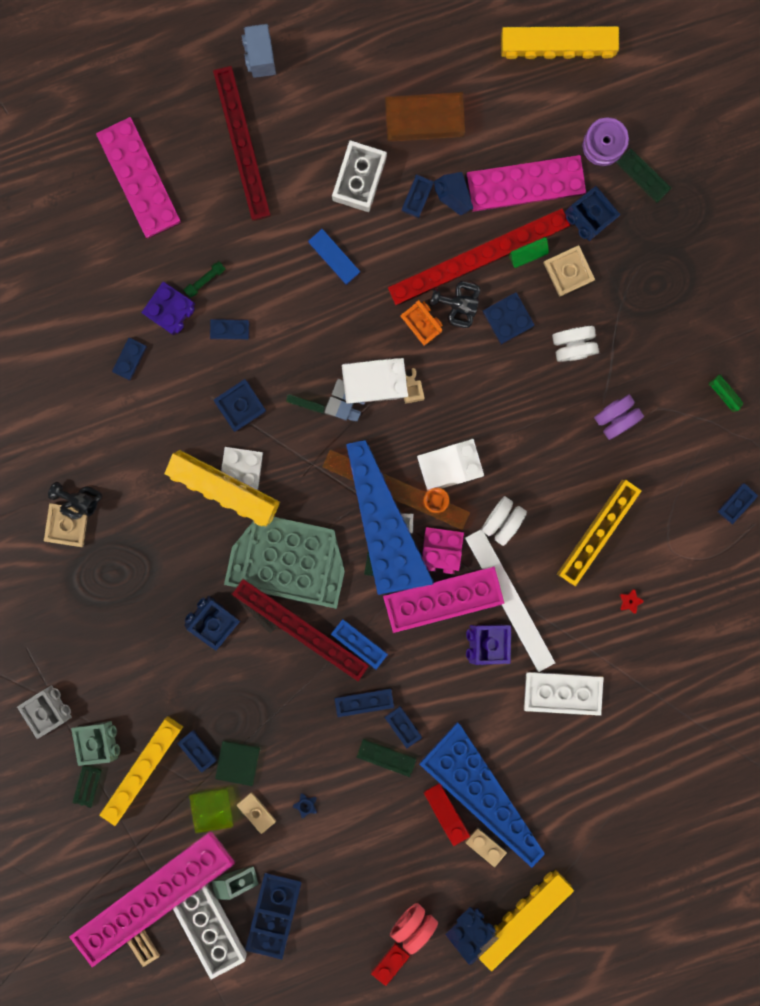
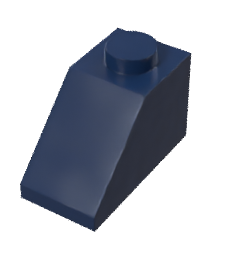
M462 172L443 175L434 181L439 200L456 213L464 215L474 209Z

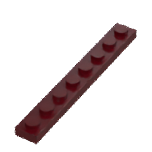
M232 66L213 70L251 219L255 221L270 217Z
M242 579L232 593L234 597L356 681L360 680L369 667L362 660L246 580Z

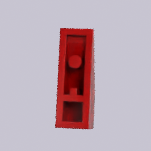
M440 783L423 792L453 847L470 837L468 829Z

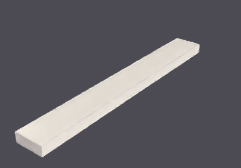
M480 529L465 537L482 569L495 566L505 603L502 604V607L537 671L540 672L555 663L485 533Z

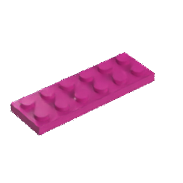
M131 117L96 133L145 237L150 238L181 223Z
M581 155L466 173L469 195L474 208L472 212L586 194Z
M495 566L436 581L433 585L406 589L383 596L393 633L505 604Z

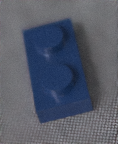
M416 174L401 211L419 219L434 182Z
M210 319V339L249 340V320Z
M128 338L112 372L131 380L147 346Z
M742 483L717 512L730 524H734L758 495L745 483Z
M398 706L385 716V719L406 749L422 738L401 706Z
M193 730L177 743L201 773L217 761L216 757Z

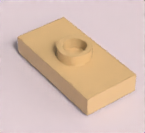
M252 792L237 804V807L261 834L276 822V819Z

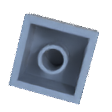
M268 24L244 27L245 34L242 35L245 53H248L245 54L248 72H252L253 78L276 75Z

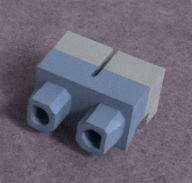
M338 379L332 392L334 397H330L324 413L345 421L348 419L358 422L361 412L352 408L354 403L346 404V402L336 399L340 398L346 401L344 381Z

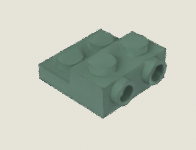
M112 721L71 728L78 766L108 763L119 759L120 747L115 741L117 729L112 725Z

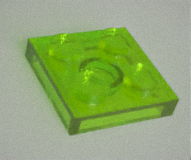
M228 788L189 795L195 834L232 828L234 826Z

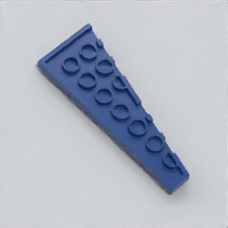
M367 441L346 444L377 594L433 585V579L427 570V566L394 501L393 495L384 480L385 478L375 461L376 459Z
M456 722L420 761L419 765L533 868L545 855L544 851L461 725Z

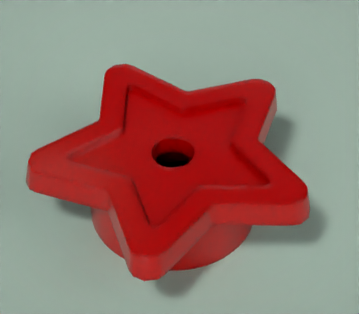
M632 589L629 594L619 595L622 599L620 610L629 609L633 614L637 613V606L644 602L643 599L637 597L635 589Z

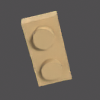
M478 827L465 841L469 847L494 867L507 853L505 849Z

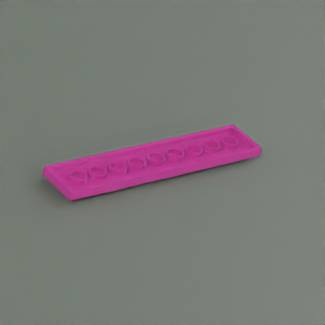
M210 831L72 933L69 938L90 966L94 967L227 870L235 862Z

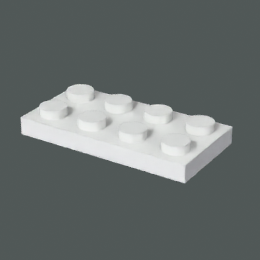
M526 672L524 711L601 715L603 677Z

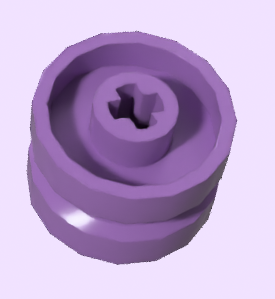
M609 117L598 119L590 126L584 136L582 144L584 155L595 165H612L619 160L628 146L629 137L627 129L617 119Z
M630 394L620 400H615L594 416L598 425L612 422L603 431L608 440L624 432L644 418L639 408H635L627 413V410L635 403Z

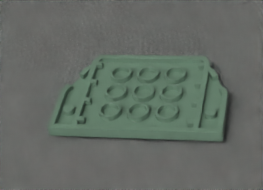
M274 517L267 526H259L253 520L232 547L224 585L237 587L241 580L244 579L265 594L337 609L345 570L334 529Z

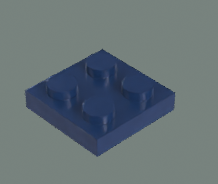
M517 292L482 311L500 345L535 326Z
M246 379L213 400L234 432L266 412V409Z

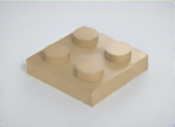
M579 245L543 262L559 297L595 281Z
M49 503L44 541L83 547L88 516L83 515L80 519L73 520L60 513L62 505ZM72 507L68 508V509H70V510H72V511L78 513V512H77L76 510H74Z

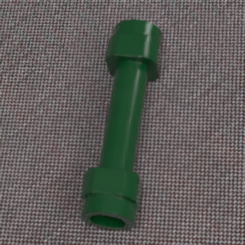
M219 260L199 280L192 285L190 283L183 289L190 298L198 294L197 290L217 274L221 275L226 270Z

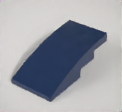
M264 873L245 951L283 959L302 882Z

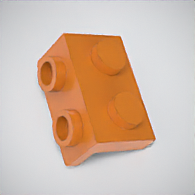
M418 300L400 317L422 345L425 346L442 332L441 327L443 325L437 317L433 318L429 312L431 310L428 305Z

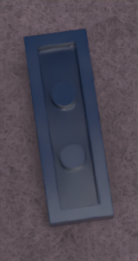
M391 688L334 698L337 717L394 708Z

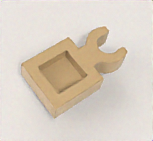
M415 368L411 370L412 376L405 374L408 397L404 398L405 404L425 399L421 380L415 381Z

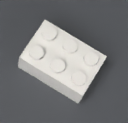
M349 141L333 191V201L370 212L387 158V152Z

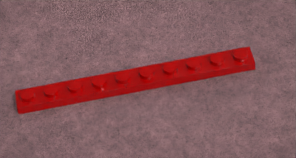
M561 208L388 287V291L395 306L507 256L513 250L568 228L570 224Z

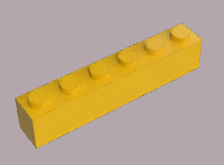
M503 27L501 32V57H506L507 59H516L517 56H525L526 59H534L537 56H544L546 59H553L556 56H563L565 59H572L575 56H583L585 59L602 56V58L608 59L616 56L619 50V27Z
M181 450L172 454L165 474L170 476L172 481L181 482L188 489L202 493L205 498L220 502L222 507L237 511L238 515L254 520V523L259 526H267L272 522L280 504V501Z
M621 480L557 575L573 586L577 585L641 493L639 488L627 480Z
M169 716L165 718L99 816L112 825H117L182 730V725Z
M557 870L546 874L543 878L544 881L539 886H534L530 891V895L526 899H521L516 904L517 908L505 914L502 918L503 921L498 926H493L496 929L495 935L499 939L479 957L491 972L574 892L572 886Z

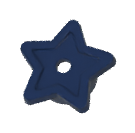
M303 793L300 794V801L294 804L293 808L300 811L301 818L310 813H317L314 807L316 797L307 798Z

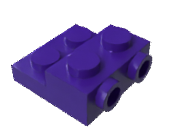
M162 282L141 313L174 335L182 330L184 327L183 321L186 317L189 318L194 313L195 303L165 282Z
M470 625V629L466 632L467 640L470 641V646L466 650V658L469 660V663L475 665L510 664L511 625Z

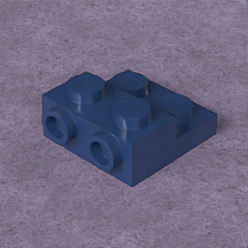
M597 186L592 188L565 211L567 221L570 224H575L579 229V235L588 241H591L620 216V213Z
M208 595L206 599L203 597L197 603L198 609L194 613L190 612L184 620L186 623L184 625L190 633L216 651L239 624L240 620Z
M471 907L457 919L458 923L445 934L469 965H472L499 939L495 935L496 929L490 923H486L483 920L485 917L478 908L473 909Z

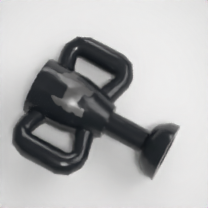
M459 281L456 284L455 296L453 298L440 295V291L434 288L430 306L433 307L438 303L451 305L452 310L448 316L449 323L456 327L469 328L476 314L480 287L476 283ZM461 288L472 290L474 293L472 296L462 295ZM457 312L467 315V321L456 319L454 316Z
M55 482L49 489L48 498L51 500L58 498L67 500L60 507V513L68 518L77 520L83 515L89 517L95 512L98 501L102 499V494L100 491L89 486L82 487L78 493L70 494L63 491L62 484ZM72 507V508H73L74 510H76L78 513H76V512H74V511H72V510H70V509H68V508Z

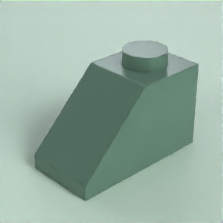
M254 866L223 874L211 881L216 899L230 900L259 885Z

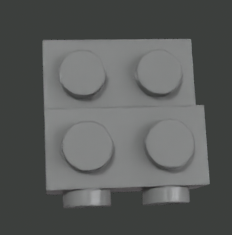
M52 685L17 706L37 739L72 718L70 707L63 704L60 699L61 694L59 690L53 688Z

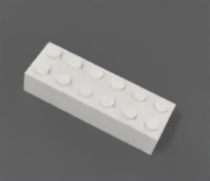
M209 883L173 908L210 979L245 962L247 953Z

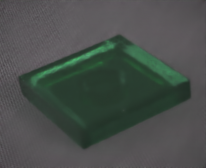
M223 740L215 779L253 786L260 748Z

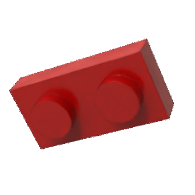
M394 943L371 971V975L386 986L408 960L410 954Z

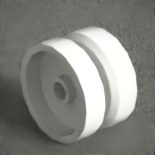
M594 326L580 327L553 334L554 345L567 346L555 352L557 362L575 361L599 354L598 343H585V341L591 340L596 336Z
M505 496L499 501L481 528V531L488 536L493 535L499 528L495 535V541L502 546L516 533L527 514V511L520 506L515 507L509 514L513 501Z

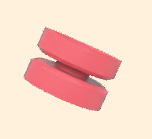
M415 903L395 923L390 932V937L397 943L403 942V948L409 954H414L433 935L438 921L432 915L425 916V909L419 903Z

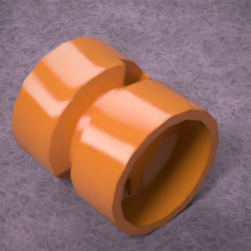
M432 488L425 493L423 503L427 510L433 513H440L448 507L449 496L441 488Z

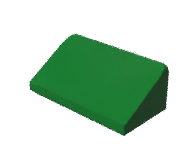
M544 237L511 251L509 258L513 267L517 268L548 255L547 238Z
M720 374L709 382V385L732 412L738 411L742 407L743 401Z

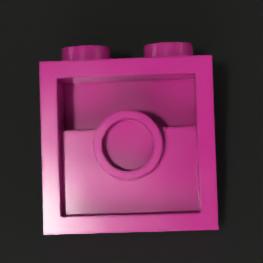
M426 527L422 559L428 571H436V568H442L444 573L454 574L455 570L459 571L464 532Z

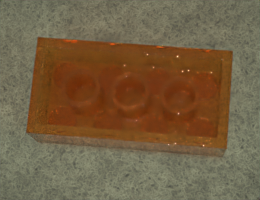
M463 92L385 97L388 141L464 137Z

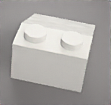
M403 358L342 365L346 404L395 400L408 397Z
M474 439L417 456L427 491L432 488L442 489L484 476Z

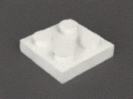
M225 447L221 471L258 490L263 452Z

